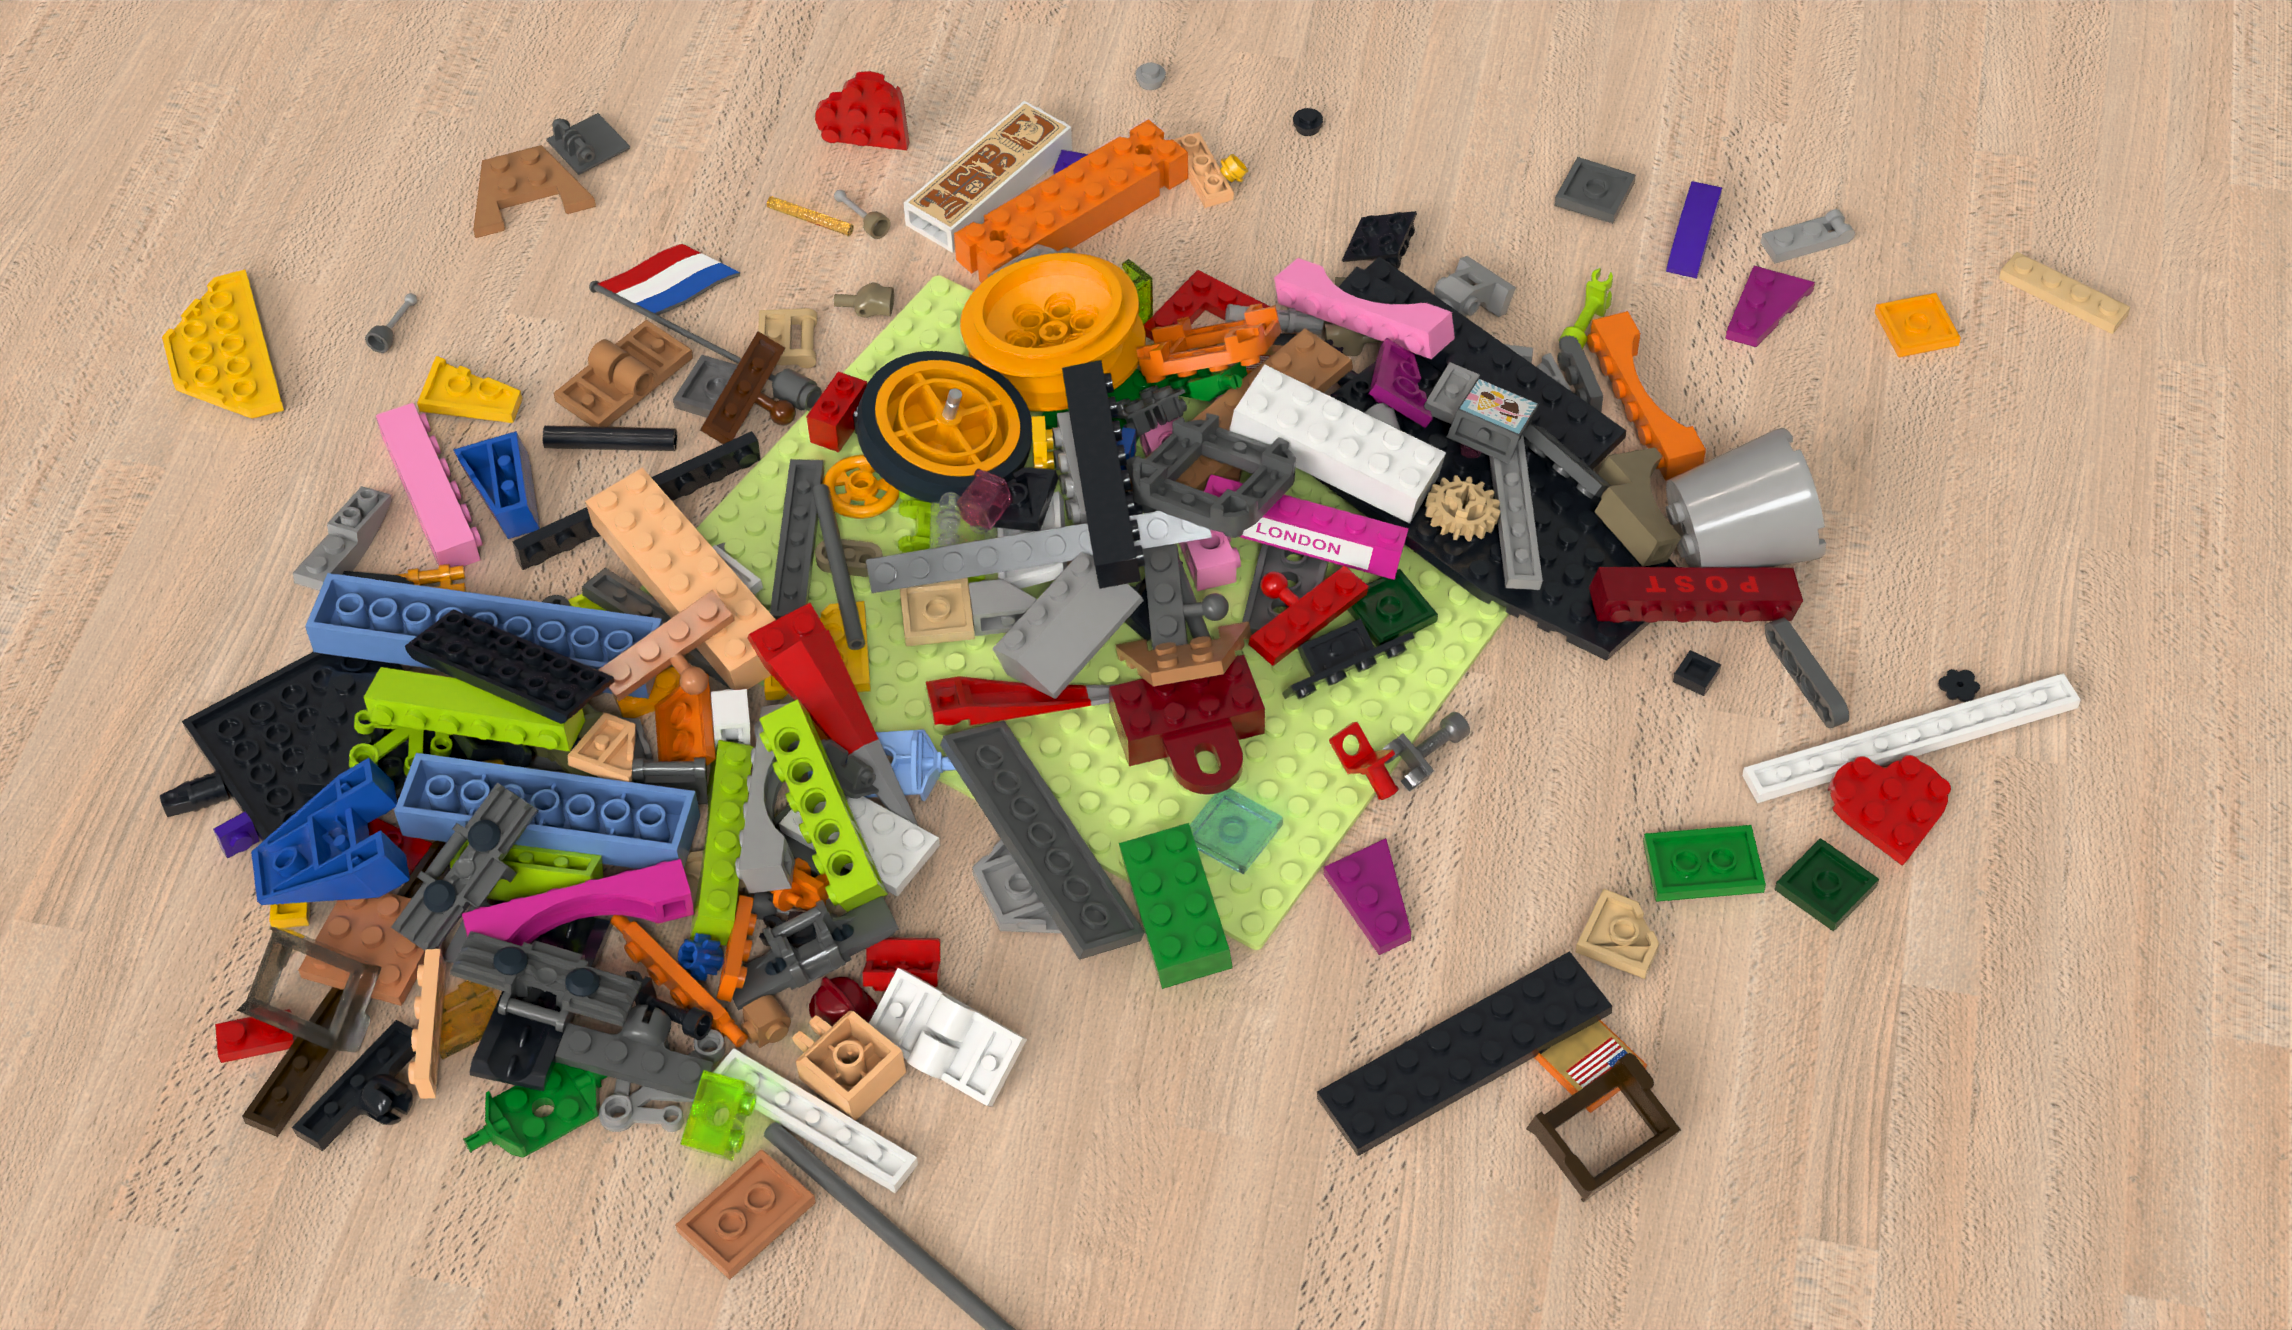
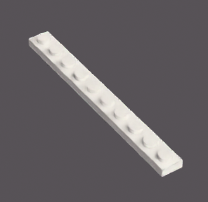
M2063 673L1744 767L1742 776L1756 802L1760 803L1828 783L1839 768L1860 756L1869 758L1879 766L1892 764L1894 761L1901 760L1906 755H1922L2077 709L2081 699Z

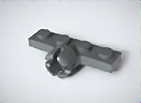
M648 1005L632 1007L622 1031L618 1034H608L567 1023L555 1055L557 1063L696 1101H703L714 1062L670 1051L665 1048L671 1029V1019L661 1009L655 1007L648 1024L649 1018L645 1016Z

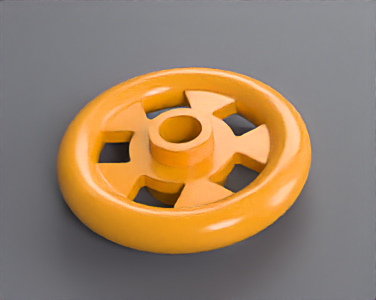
M854 455L838 461L827 471L822 484L829 487L834 511L845 517L855 519L871 518L886 512L898 500L899 490L883 478L877 480L872 474L875 470L868 463L864 455ZM857 468L859 469L851 473L849 477L846 474V472ZM845 485L846 493L836 494L835 486ZM879 489L886 491V494L881 499L875 497ZM851 500L865 501L864 505L850 504Z

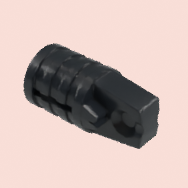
M219 770L211 774L208 773L200 778H194L191 781H185L176 788L160 795V801L167 817L191 811L197 812L202 808H208L211 805L219 804V802L230 800Z

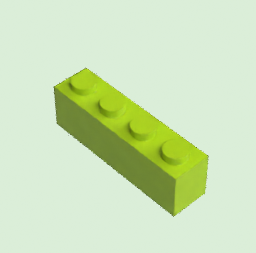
M466 840L450 862V868L453 867L454 863L469 845L468 840ZM513 845L502 862L514 870L517 875L511 883L505 879H500L487 896V899L509 902L515 898H526L546 893L555 888L562 889L582 884L591 879H602V855Z

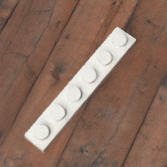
M734 1048L710 1075L712 1084L894 1193L898 1191L918 1165L916 1156Z

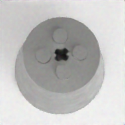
M1782 427L1770 431L1667 481L1668 506H1666V513L1670 524L1673 525V528L1682 537L1677 544V549L1680 556L1685 558L1689 567H1773L1813 561L1824 556L1826 542L1823 538L1819 539L1818 529L1825 526L1816 487L1801 449L1793 451L1790 445L1793 442V436L1787 429Z

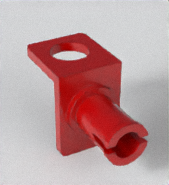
M1352 722L1329 739L1347 774H1365L1377 794L1378 800L1387 799L1399 790L1384 765L1387 760L1395 755L1394 750L1374 751L1358 722ZM1348 735L1355 736L1359 742L1358 752L1354 755H1348L1343 749V741Z

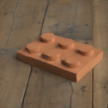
M761 1149L677 1222L675 1226L677 1232L730 1280L816 1203L815 1196Z

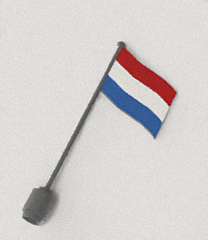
M679 244L655 254L624 273L600 283L599 281H592L590 283L589 289L591 292L595 293L597 291L736 363H739L741 360L740 357L658 316L686 304L722 282L740 276V272L684 244ZM790 368L784 369L782 372L777 373L776 376L771 374L768 378L772 381L774 397L779 400H788L795 408L801 411L805 409L810 411L822 395L821 388L817 386L815 381Z

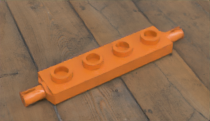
M613 915L610 922L623 934V938L626 940V945H624L625 952L636 964L641 962L647 968V972L655 984L658 986L664 984L670 990L672 999L680 1008L684 1009L687 1007L690 1010L693 1007H699L710 1012L713 1016L711 1029L718 1031L723 1037L726 1036L736 1047H741L746 1043L748 1035L735 1024V1021L730 1018L728 1012L637 922H631L625 915Z

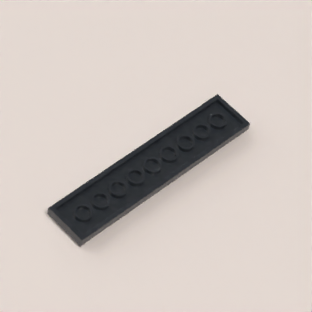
M1380 256L1365 269L1366 272L1409 295V304L1428 303L1452 312L1455 339L1432 359L1418 355L1441 373L1445 371L1449 362L1479 374V379L1538 403L1539 406L1531 424L1543 427L1591 469H1594L1626 438V430Z

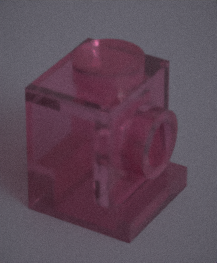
M977 469L974 473L976 478L958 499L957 505L961 512L960 515L965 522L972 526L980 525L991 530L1013 499L1005 479Z

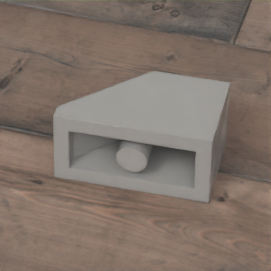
M1004 579L982 580L969 583L975 636L1007 633L1037 599Z

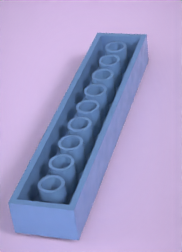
M327 573L305 628L313 652L431 668L412 659L407 653L405 645L454 609L598 670L663 625L661 618ZM656 676L628 696L649 699ZM609 688L603 691V693L613 694Z

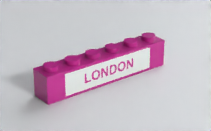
M1210 474L1204 492L1220 497L1227 489L1236 492L1243 483ZM1283 495L1255 525L1244 530L1240 537L1394 580L1408 528Z

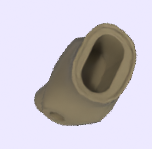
M872 282L863 286L856 295H834V307L854 308L856 314L863 318L875 315L891 317L894 305L893 287H883L876 282Z
M1325 324V340L1331 339L1333 340V346L1343 347L1342 352L1346 356L1360 355L1366 343L1382 342L1335 324Z

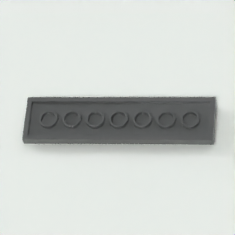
M1003 720L943 736L940 746L1078 959L1081 960L1140 942L1145 933L1143 928L1006 722Z

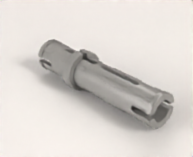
M1228 304L1225 313V323L1245 319L1244 313L1249 307ZM1295 308L1277 310L1281 330H1284L1285 333L1301 332L1306 328L1311 333L1320 335L1321 330H1323L1324 320L1297 312Z

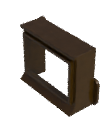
M1632 1053L1625 1054L1618 1059L1611 1070L1546 1114H1543L1542 1111L1538 1113L1526 1128V1130L1538 1138L1580 1194L1582 1202H1585L1669 1144L1681 1131L1680 1127L1650 1090L1654 1086L1653 1078ZM1618 1087L1655 1136L1593 1178L1581 1160L1573 1154L1555 1129Z

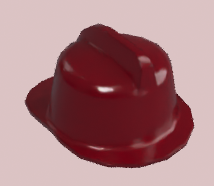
M825 976L821 980V986L811 998L809 1014L811 1018L815 1015L819 1016L823 1021L833 1026L848 1011H854L869 1023L878 1005L854 980L847 977L829 979Z

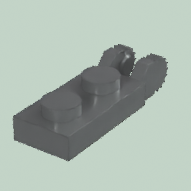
M1566 335L1560 338V353L1557 361L1560 370L1565 371L1569 386L1573 385L1577 396L1602 412L1603 393L1584 350H1582L1580 343H1578L1577 338H1574V336Z

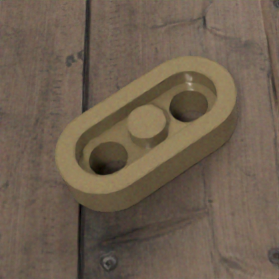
M841 539L849 575L869 577L866 559L883 557L881 548L871 542ZM822 541L815 549L816 563L822 571L831 573L825 544Z

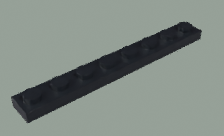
M752 431L651 478L671 501H674L760 461L758 439ZM586 507L512 542L516 560L521 569L525 570L531 566L539 565L559 553L570 551L577 545L601 535L593 527Z

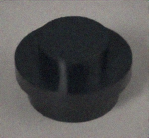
M1304 108L1294 114L1293 125L1299 134L1313 136L1322 127L1323 116L1315 109Z

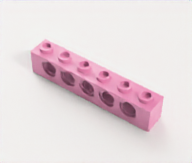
M1176 419L1166 422L1164 425L1158 423L1156 429H1151V431L1140 435V444L1145 457L1157 449L1172 434L1173 422ZM1211 530L1212 538L1179 543L1197 591L1236 582V568L1241 567L1240 555L1236 547L1231 548L1229 543L1231 542V537L1225 536L1222 532Z

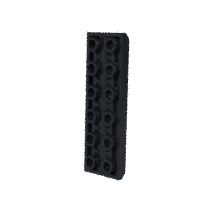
M454 609L405 645L407 653L415 661L560 724L565 723L580 711L588 701L598 696L615 682L613 676Z
M594 916L580 918L559 925L540 935L534 941L585 955L588 966L595 968L613 925L608 919ZM532 987L528 997L516 998L551 1010L561 1011L560 1007L556 1006V995L542 989ZM502 991L473 1056L470 1076L544 1092L555 1066V1055L564 1033L556 1031L555 1026L509 1012L507 1015L499 1014L498 1006L504 993ZM574 1013V1015H573V1017H572V1019H571V1021H570L571 1024H572V1022H573V1020H574V1018H575L576 1013Z

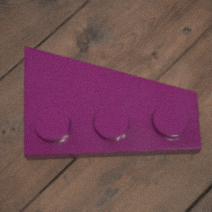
M1754 265L1727 328L1725 339L1757 347L1779 325V321L1787 313L1791 314L1797 308L1798 302L1804 296L1808 297L1814 291L1815 282Z
M1386 338L1379 348L1369 394L1378 403H1385L1426 428L1433 418L1431 411L1424 407L1427 401L1426 393L1419 390L1418 382L1421 380L1415 355Z
M1386 838L1324 867V877L1378 955L1411 941V929Z

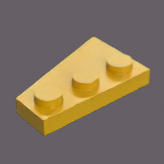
M436 356L417 405L419 412L514 423L522 402L521 391L489 377L482 379L471 374L470 369L461 365L456 368L447 364L446 359Z

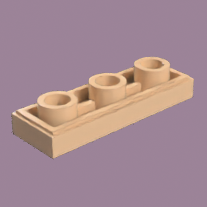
M1200 132L1173 139L1188 152V179L1204 207L1207 208L1234 200V192L1227 179L1221 173L1220 167Z

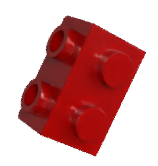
M888 937L866 948L863 987H872L875 991H886L898 968L908 971L934 987H938L941 975V940L939 938Z

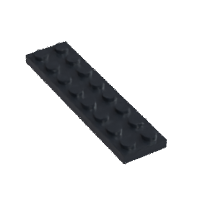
M1569 951L1317 1091V1099L1356 1155L1360 1156L1536 1057L1540 1052L1612 1014L1613 1006Z

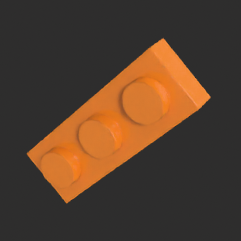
M739 895L736 904L735 922L726 946L716 999L731 1002L735 988H743L748 967L741 966L742 961H748L752 947V940H747L746 937L747 935H753L757 920V914L751 913L754 898Z

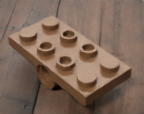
M646 319L616 344L607 339L597 342L589 353L588 366L553 393L555 402L590 426L608 427L693 359L692 349Z

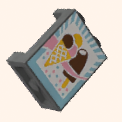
M1478 378L1457 409L1447 438L1509 464L1519 440L1527 427L1532 423L1539 404Z

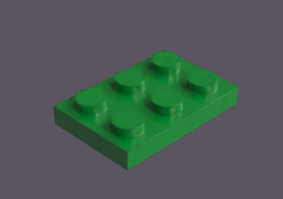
M1752 825L1644 834L1643 845L1656 902L1764 893L1766 883Z

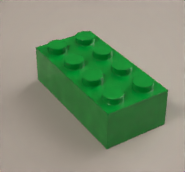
M1189 823L1119 843L1123 864L1161 988H1168L1232 969L1230 949Z

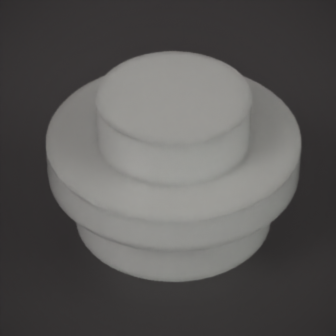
M1156 63L1143 64L1136 70V80L1140 87L1145 90L1160 88L1166 78L1165 69Z

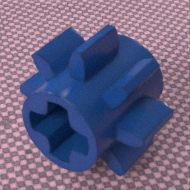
M699 933L695 934L694 940L685 939L678 951L679 965L691 974L695 980L706 981L707 974L717 975V971L720 970L724 961L723 951L719 947L720 941L711 940L710 935Z

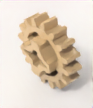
M1455 475L1452 482L1442 478L1440 485H1432L1431 492L1428 493L1425 503L1427 507L1425 515L1432 518L1430 524L1432 527H1442L1440 534L1445 535L1451 532L1453 533V540H1458L1459 536L1463 535L1470 542L1473 535L1483 539L1486 532H1493L1500 515V510H1498L1500 501L1493 499V490H1483L1485 483L1472 484V477H1467L1466 481L1463 482L1458 475Z

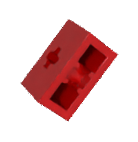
M839 371L836 373L806 416L811 443L840 452L855 430L853 413L856 411V407L859 405L860 399L867 387V381Z

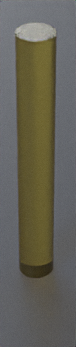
M770 196L767 200V208L850 236L853 232L854 225L773 196Z

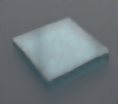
M1229 788L1214 794L1190 824V828L1199 851L1244 875L1282 827L1283 817Z

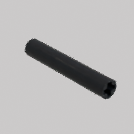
M545 425L543 428L544 448L676 451L677 430L676 428Z

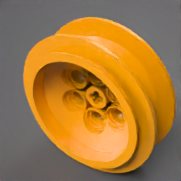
M1080 253L1044 254L1027 258L1002 268L983 281L970 295L963 308L960 321L961 334L964 344L969 351V357L998 371L1008 379L1023 397L1029 411L1068 409L1062 367L1101 360L1104 374L1111 372L1113 388L1115 390L1132 375L1139 365L1136 347L1146 345L1144 325L1138 315V294L1130 277L1122 269L1109 261Z

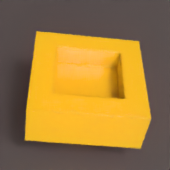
M311 902L270 905L269 922L272 929L309 926Z

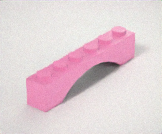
M1297 258L1274 277L1278 304L1295 308V310L1382 342L1388 338L1406 350L1432 359L1455 339L1452 312L1428 303L1384 304L1357 298L1334 285L1326 275L1323 266Z

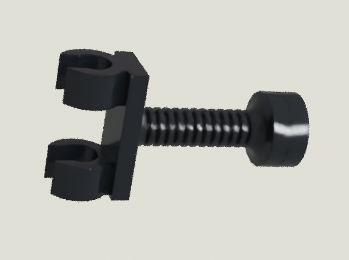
M637 971L625 972L627 978L642 982V986L635 999V1004L648 1005L645 1015L649 1018L648 1024L656 1007L666 1012L671 1021L681 1024L685 1035L696 1040H702L708 1035L713 1024V1016L710 1012L699 1007H693L686 1011L658 999L650 977L645 976L643 979Z

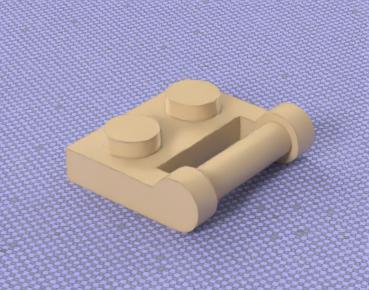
M808 308L759 310L758 331L786 348L776 365H799L806 369L814 367L816 365V353L813 351L814 327L817 325V312ZM792 325L801 326V349H791Z

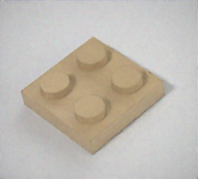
M968 578L900 589L906 646L975 639Z

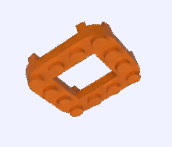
M1262 304L1250 305L1244 313L1245 319L1192 329L1189 317L1177 319L1178 324L1155 327L1151 330L1154 344L1136 347L1142 375L1145 376L1147 383H1155L1166 378L1165 375L1177 373L1178 377H1188L1196 374L1197 370L1209 368L1210 372H1216L1228 368V364L1240 362L1241 366L1259 363L1260 356L1267 353V350L1282 332L1276 305L1268 308H1263Z

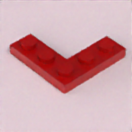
M1197 270L1144 324L1145 335L1154 341L1151 330L1155 327L1178 324L1177 319L1189 317L1192 325L1205 310L1225 320L1228 304L1248 307L1250 305L1262 304L1263 308L1270 306Z

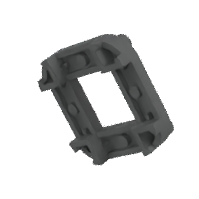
M1206 413V420L1185 422L1184 418L1180 417L1173 422L1172 434L1147 459L1141 457L1135 459L1133 463V500L1138 504L1146 505L1168 515L1189 521L1197 526L1223 532L1227 537H1240L1244 530L1255 525L1293 485L1295 481L1296 457L1288 449L1289 442L1283 438L1278 437L1271 445L1220 428L1218 415ZM1201 455L1252 474L1236 492L1227 489L1220 497L1176 482Z

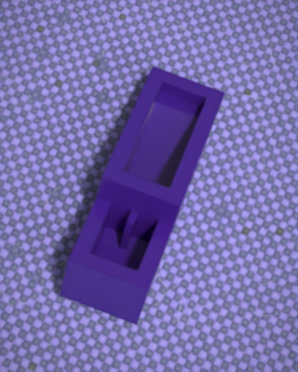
M1691 181L1666 272L1697 279L1719 208L1722 187Z

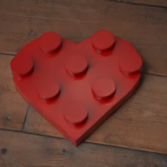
M872 71L856 73L854 78L844 83L842 92H832L828 98L818 103L815 121L818 129L822 132V139L828 143L839 142L907 151L910 141L904 97L900 87L894 88L892 84L884 80L885 75Z
M1906 755L1901 760L1894 761L1887 768L1877 765L1867 757L1860 756L1836 771L1830 781L1828 791L1831 790V798L1835 804L1832 809L1841 820L1903 866L1944 813L1948 804V794L1951 791V785L1933 767L1921 762L1912 755Z

